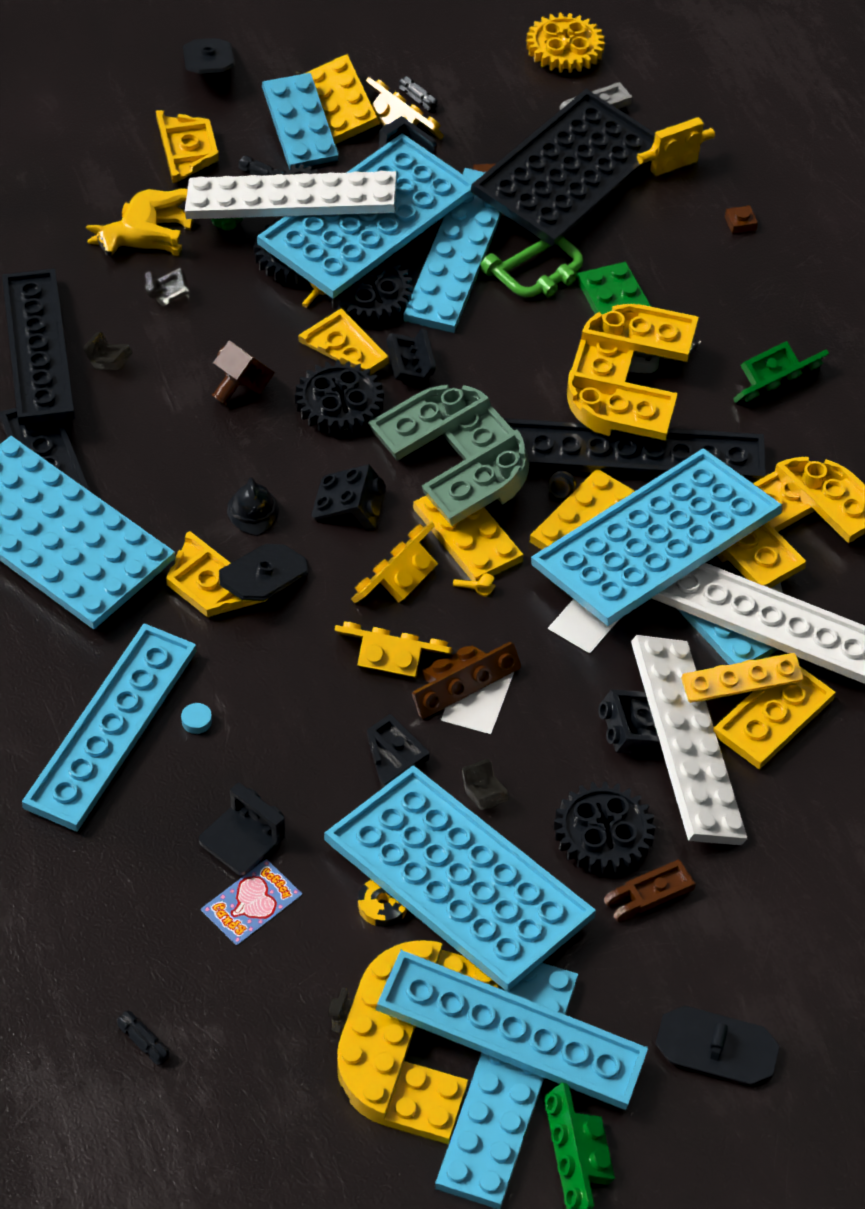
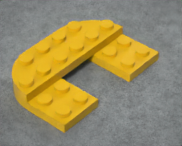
M639 304L612 306V311L603 315L598 312L591 317L582 330L581 341L568 377L567 401L575 417L595 433L610 436L612 429L666 441L678 393L627 383V376L635 351L687 362L699 317Z
M795 457L781 461L776 464L774 472L753 484L781 503L782 513L719 553L717 557L722 563L728 560L746 579L772 588L805 569L807 562L778 533L780 530L816 511L848 543L865 534V484L851 471L830 460L825 459L824 464L817 461L810 462L809 457Z
M410 941L393 946L381 953L364 972L338 1045V1079L340 1086L343 1087L350 1098V1104L366 1118L387 1127L449 1145L467 1089L468 1080L405 1062L404 1060L416 1026L376 1010V1006L400 950L499 988V985L466 957L442 950V943L435 941Z

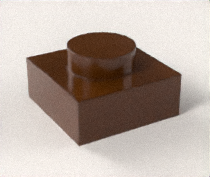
M751 206L726 209L725 219L732 234L757 230L758 222Z

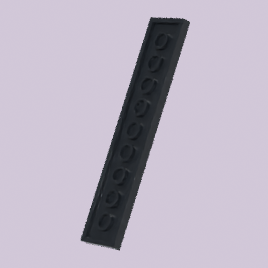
M503 418L513 430L517 429L520 432L529 457V469L593 473L597 469L606 474L658 477L704 448L751 483L766 476L764 434L669 428L666 441L614 429H612L610 436L593 432L583 423Z

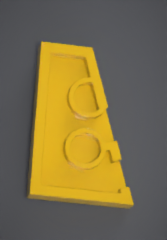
M342 308L298 335L300 343L335 361L339 360L343 365L348 361L351 362V367L353 368L361 364V371L369 368L370 375L389 364L388 355Z

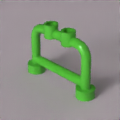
M563 237L556 244L573 259V262L569 265L562 264L550 276L543 275L531 287L520 285L507 272L551 247V245L543 240L504 262L494 253H491L482 260L480 270L489 277L495 275L518 296L534 297L543 293L546 297H550L557 291V283L562 281L565 285L569 286L576 280V272L581 269L584 260L580 251Z

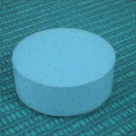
M201 703L189 704L181 713L183 728L193 734L207 731L212 724L211 710Z

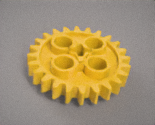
M559 13V17L555 18L554 15L550 14L549 20L541 17V23L535 21L534 27H529L526 50H529V56H534V62L541 61V67L550 65V71L556 67L559 68V73H562L564 69L572 73L573 68L581 72L582 66L590 69L591 63L597 64V59L602 58L605 36L602 35L601 29H597L596 23L589 25L590 19L582 21L581 15L572 18L571 13L567 17Z

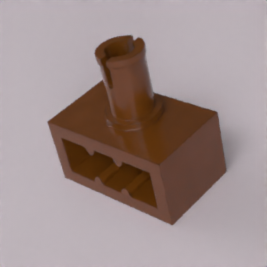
M229 340L219 350L217 358L213 362L225 371L224 374L226 376L215 392L212 393V396L226 405L238 386L243 384L260 395L275 372Z

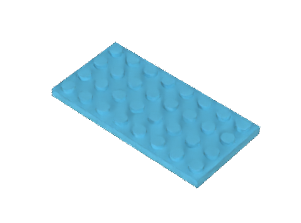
M401 133L347 172L396 171L395 213L285 216L257 236V244L328 296L335 298L473 195L471 193V185L474 182Z
M10 436L0 444V561L93 630L176 559L175 551L14 437Z
M703 448L531 557L532 566L605 625L610 626L781 514L782 504Z
M414 765L324 832V840L507 992L595 918L596 910Z

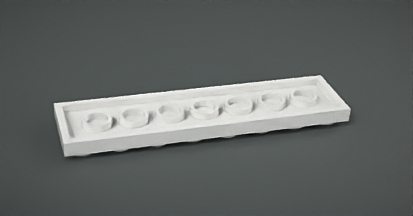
M396 171L189 178L185 217L186 219L395 213L397 175Z
M704 563L652 597L654 600L784 652L795 653L799 658L865 684V625L707 563Z
M636 635L631 644L688 841L742 845L748 838L716 733L713 732L714 727L706 701L689 703L681 680L684 673L696 671L688 642Z

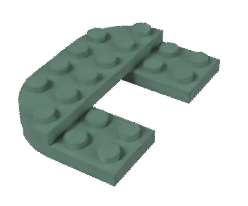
M448 385L432 387L412 396L368 422L372 432L397 461L440 435L462 457L464 461L422 485L424 494L451 526L496 499L503 505L516 495L528 476L529 457L520 432L517 429L513 430L491 406L489 398L475 388L463 385L462 389H449Z

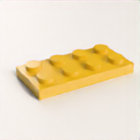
M348 54L307 72H311L335 144L380 124Z
M596 469L530 535L529 542L543 550L635 491L601 470Z
M427 496L413 502V509L427 525L432 521L435 524V527L431 530L432 533L471 581H479L481 576L486 573L494 576L523 562V553L484 507L451 526Z
M800 667L803 675L801 682L753 691L713 729V732L716 733V737L759 770L834 700L836 692L802 667Z

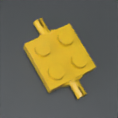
M699 117L655 132L652 147L648 151L638 153L637 160L640 164L651 161L650 171L655 176L690 165L698 161L700 145L704 141L714 139L715 132L712 128L703 131L704 123Z

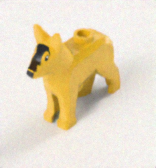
M181 188L172 191L147 189L138 192L131 199L130 203L124 204L121 221L105 226H86L87 230L96 234L87 242L93 245H100L108 256L113 255L121 246L167 250L172 252L173 255L179 256L182 250V245L178 244L181 231L167 229L157 225V223L176 222L182 224L186 230H191L194 219H186L185 211L177 207L186 201L188 189Z

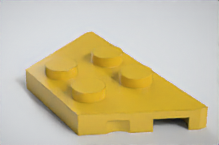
M162 110L156 111V118L173 183H177L219 161L218 149L209 119L192 118L183 114H178V118L164 116V111Z
M191 531L186 533L182 550L178 551L175 564L167 574V586L206 617L265 602L241 600L220 586L219 570L231 563Z

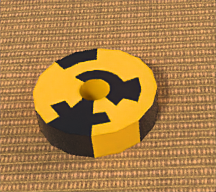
M372 879L366 882L359 891L358 909L360 915L366 922L374 926L387 927L395 925L407 913L408 909ZM383 899L387 900L388 902L385 904H381L378 901Z

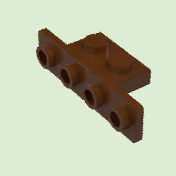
M508 642L488 653L473 645L460 648L456 654L446 659L437 660L431 667L423 670L425 681L428 684L412 692L419 717L425 719L519 670L521 663L515 644Z

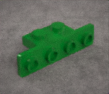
M787 341L741 364L752 386L741 391L733 400L737 403L744 399L748 403L760 396L759 391L766 389L767 392H770L782 385L780 381L787 378L790 382L803 375L802 370L808 368L809 371H813L824 364L822 359L830 353L826 349L799 362Z
M560 1083L545 1095L544 1100L564 1193V1202L567 1209H593L594 1202L590 1183L608 1185L615 1180L602 1117L575 1113L569 1085Z

